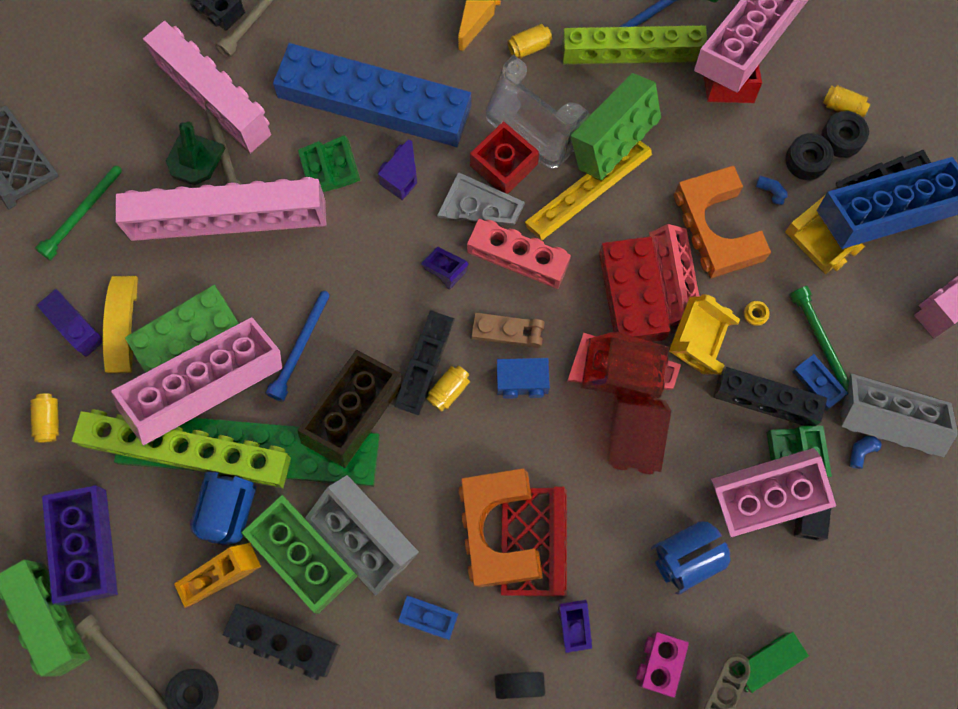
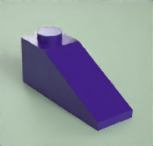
M57 289L37 304L39 309L64 338L85 357L103 343V337Z

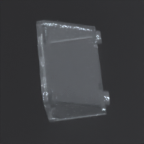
M513 54L505 62L486 107V118L495 128L503 121L539 151L538 161L548 168H557L574 151L570 135L589 117V112L579 104L571 102L563 105L558 111L552 108L521 84L526 77L527 67L523 61Z

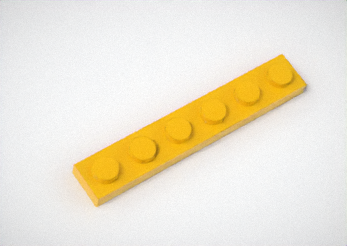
M638 141L628 155L623 157L602 180L586 174L526 220V228L540 240H544L652 155L651 148Z

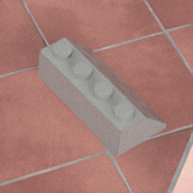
M855 374L850 375L848 394L844 396L840 411L842 427L853 432L858 431L877 437V439L888 440L903 447L918 449L930 455L934 454L945 457L958 435L952 403Z
M348 475L328 486L305 517L375 596L400 574L419 553Z

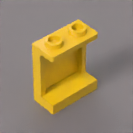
M823 196L796 218L786 229L785 233L827 274L832 269L838 271L848 262L845 259L848 255L856 256L865 246L861 243L841 249L817 212L820 203L825 197Z
M702 294L701 296L689 297L669 352L702 374H722L725 365L716 360L728 326L738 325L740 319L732 314L733 311L731 309L721 306L710 295Z

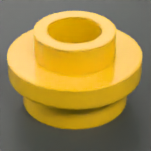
M750 302L744 309V318L751 325L760 326L769 319V309L763 302ZM752 311L759 312L760 317H754Z

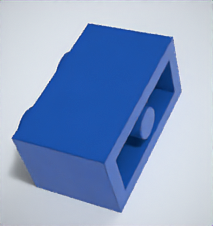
M548 358L497 359V395H503V398L513 399L517 398L518 395L542 398L544 394H548L550 389Z

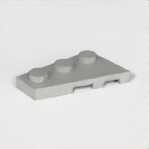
M458 172L437 216L443 219L477 222L478 219L484 221L488 219L500 225L515 226L525 202Z

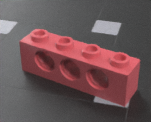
M478 219L467 243V253L556 289L561 284L571 255L563 248H552L545 245L538 238H527L515 229L510 228L507 230L488 219L485 221ZM495 239H498L502 241L503 244L500 246H494L490 242ZM520 248L523 249L526 253L523 255H517L513 251L515 249ZM543 257L549 262L547 264H539L536 260Z

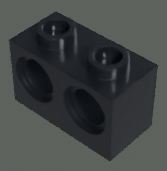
M191 0L190 5L199 14L204 13L214 26H220L225 31L245 14L241 0Z

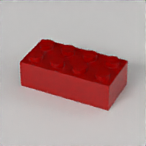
M652 236L602 243L599 257L615 343L627 346L666 340L670 333V326Z

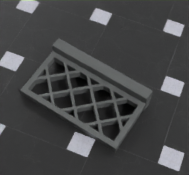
M5 105L0 108V117L7 115L9 121L7 126L0 125V131L5 132L3 139L0 140V164L3 161L13 163L11 172L0 170V199L9 210L17 205L15 200L59 176ZM10 133L21 134L20 143L9 142ZM5 148H16V156H3ZM23 150L34 151L33 160L21 159ZM19 164L30 166L28 175L16 173ZM36 167L47 168L49 173L42 177L33 176ZM14 179L26 180L25 186L16 191L13 189L12 184Z

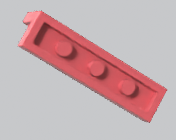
M667 224L650 232L649 235L652 236L669 326L673 327L680 323L689 297L699 296L687 229ZM676 235H679L680 243L678 242Z

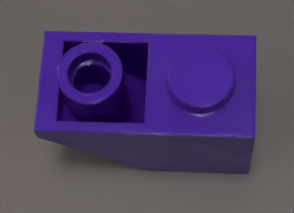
M410 139L403 145L400 144L394 151L390 161L384 162L378 171L380 185L402 201L417 184L413 143Z

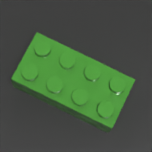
M632 73L570 135L579 170L602 180L623 157L628 155L636 143L641 141L645 134L659 122L661 113L656 82Z
M214 284L128 335L125 339L146 373L238 325L239 322Z
M283 495L241 532L314 613L319 614L358 577L352 568Z
M24 559L0 573V598L5 600L8 606V618L17 626L20 632L18 635L19 641L25 649H28L32 657L30 664L36 674H40L41 677L62 676L91 659L82 638L75 631L76 626L66 606L52 604L50 576L46 564Z

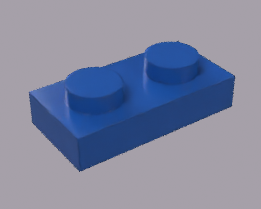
M815 354L792 371L811 393L827 397L825 410H828L848 394Z
M407 596L398 622L450 640L458 613Z

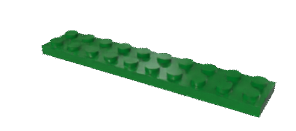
M192 418L178 426L183 428V432L192 434L193 430H199L208 433V437L218 439V435L233 438L235 443L243 444L244 440L259 443L260 448L269 449V446L284 448V453L291 457L286 479L335 483L348 475L356 485L374 487L380 440V435L377 433H369L347 467L344 468L302 445L297 431L299 427ZM134 432L128 436V443L136 439L137 436ZM158 437L153 441V448L159 447L162 444V437ZM183 442L179 445L178 453H183L187 450L188 442ZM208 447L204 451L203 457H211L214 453V447ZM234 452L230 455L229 464L236 463L239 460V452ZM115 454L114 463L120 465L196 471ZM258 458L254 463V468H262L266 463V458Z

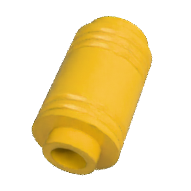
M539 24L511 36L510 40L507 41V45L512 57L521 59L549 47L552 34L548 27Z
M831 85L823 101V104L827 105L826 108L833 111H851L859 114L861 117H865L871 105L867 103L868 97L838 85L836 87Z
M459 365L456 368L450 366L428 392L429 396L426 399L439 411L447 410L470 383L468 380L469 373Z
M37 394L35 399L30 400L31 437H34V442L39 443L56 441V436H59L58 399L52 398V394Z

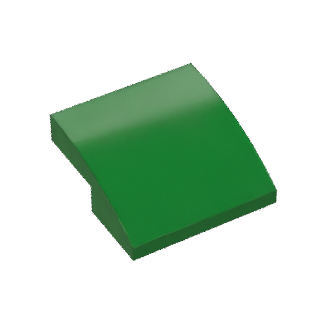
M345 135L325 144L317 141L298 150L305 177L319 179L323 192L361 181L349 140Z
M823 425L801 426L795 429L770 430L766 432L771 461L815 448L822 458L827 477H832Z

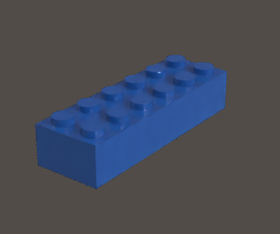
M953 157L828 191L820 203L817 212L841 249L958 215V164Z

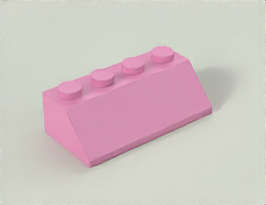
M815 448L711 479L731 537L836 507L822 458Z

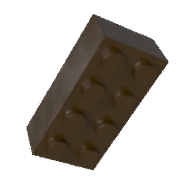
M355 350L297 430L301 444L346 468L400 390V372Z

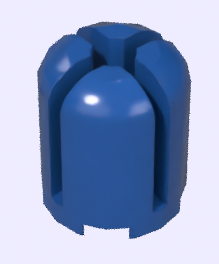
M205 472L190 523L191 532L198 539L215 544L232 545L239 543L243 537L241 532L246 527L257 486H253L254 483L236 476L234 478L225 476L217 478V472Z
M699 521L651 547V550L656 548L659 560L655 561V564L666 583L672 581L679 590L675 592L677 595L725 570L730 563V549L726 542L682 565L677 561L722 536L718 528L709 522Z

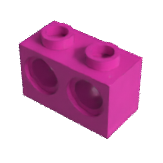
M658 632L653 633L652 637L648 636L644 645V652L647 653L644 664L640 663L636 679L640 680L638 686L675 698L689 642ZM662 642L667 643L671 648V653L667 658H662L658 653V647ZM655 669H659L664 676L663 682L658 686L654 685L651 681V673Z

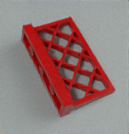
M565 487L530 488L532 499H527L516 512L509 507V502L502 504V553H508L515 545L522 551L525 550L518 541L530 531L539 540L532 549L537 550L543 544L549 551V559L541 566L542 572L549 578V590H538L531 583L533 580L525 581L518 590H508V584H501V596L567 597V490ZM549 494V505L541 512L532 501L538 495ZM530 504L539 515L527 525L518 515ZM548 511L549 520L544 516ZM515 518L526 527L516 539L508 532V525ZM541 518L549 524V532L542 539L531 529ZM508 537L513 541L509 546ZM548 538H549V546L545 543V541H546ZM548 565H549V574H548V572L545 570V568H546ZM529 585L533 590L524 589Z

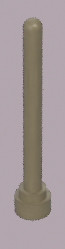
M260 0L230 36L222 37L215 44L216 49L223 56L230 58L236 52L239 39L273 0Z
M207 101L205 103L206 114L214 140L224 144L226 147L220 160L227 182L240 185L242 183L236 178L220 123L206 106Z
M89 615L75 628L77 634L82 639L92 640L156 709H167L165 700L100 632V622L93 615Z

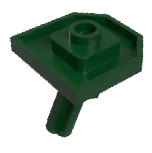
M190 121L181 122L179 125L180 134L166 159V163L174 179L197 185L211 178L226 147L224 144L195 135L194 127Z

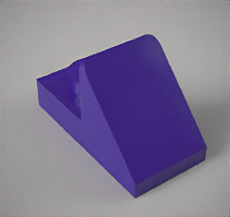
M438 246L421 263L426 271L438 276L449 290L465 275L469 265L466 260Z
M587 600L559 604L558 615L562 627L565 653L592 649Z

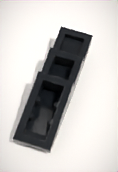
M923 149L905 158L901 156L885 164L882 162L837 181L835 184L839 189L931 163Z
M430 310L413 358L410 359L395 404L396 408L416 415L420 414L455 318Z

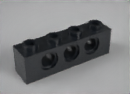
M725 367L722 374H719L713 396L715 399L803 426H817L821 423L827 402V397L729 367Z
M237 603L223 632V636L230 638L229 644L241 649L245 645L255 648L253 654L268 659L270 655L279 658V665L292 670L294 666L305 669L303 675L318 680L320 676H328L340 647L336 643ZM259 625L262 629V635L258 640L254 641L250 636V630L253 626ZM280 635H284L287 639V646L282 651L277 650L275 647V639ZM308 645L312 649V657L305 662L300 658L299 652L303 646Z

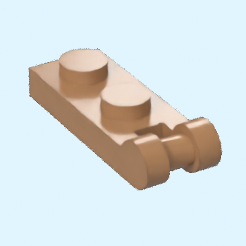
M475 313L472 339L539 348L542 347L543 339L540 336L541 331L544 330L545 322L539 319L528 320ZM523 330H531V335L523 336Z

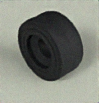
M841 111L830 117L822 130L821 136L831 144L833 156L848 158L857 154L865 145L869 137V127L865 119L859 114L851 111ZM847 130L851 138L843 139L840 137L839 131Z
M806 133L800 135L787 150L785 159L787 168L795 177L802 180L819 178L832 163L833 149L827 139L818 134ZM803 153H813L815 156V161H806L803 157Z
M183 670L173 676L166 687L167 709H214L219 695L218 685L213 676L204 670ZM191 686L196 687L199 691V698L194 703H189L185 699V691Z
M543 672L497 674L494 677L496 699L545 696Z

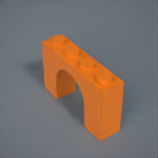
M734 165L681 181L674 192L675 202L677 206H681L684 213L683 222L686 228H690L693 235L692 244L696 250H699L702 257L701 266L705 272H708L710 279L764 262L771 254L762 230L739 238L728 239L716 235L706 223L705 210L709 206L738 197L743 188Z
M523 468L462 478V486H459V496L461 502L465 504L462 522L464 528L468 529V539H465V548L467 554L471 555L472 565L468 566L470 581L474 582V586L487 587L543 579L539 551L530 549L510 553L496 552L487 544L483 530L487 515L496 506L507 502L532 499L528 472Z

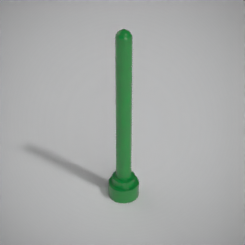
M114 166L50 239L46 238L44 242L41 240L35 247V250L51 261L57 255L58 244L121 174V167Z
M804 286L789 294L793 304L796 303L798 307L802 308L837 381L847 391L849 379L810 303L812 301V293L809 287Z

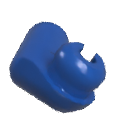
M759 176L756 187L772 192L774 194L771 199L772 202L783 205L785 198H788V192L776 180Z
M870 435L855 442L852 447L849 466L855 469H863L865 455L874 451L878 452L882 446L881 441L877 437Z

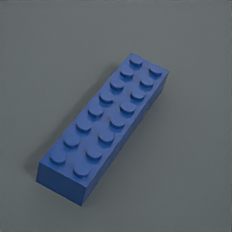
M289 43L273 82L277 97L280 99L454 147L459 145L471 109V92L292 43Z

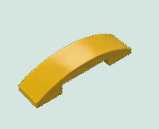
M112 276L108 286L103 319V357L106 373H132L133 351L125 337L130 335L132 330L133 301H137V276Z

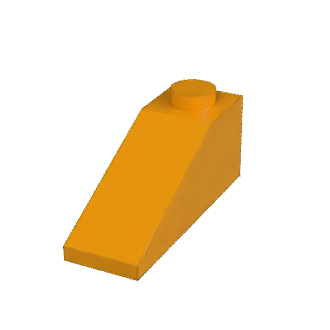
M466 0L458 36L459 50L464 51L495 14L496 5H501V0Z
M251 543L232 546L174 583L184 608L243 579L260 568L261 565Z

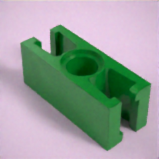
M794 632L782 634L747 657L750 663V675L744 687L745 692L753 693L809 657ZM738 662L730 669L734 674L740 675L744 673L746 668L742 662Z

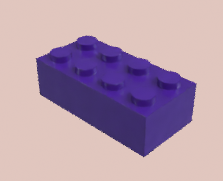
M95 485L42 496L52 604L66 606L118 595L107 491Z

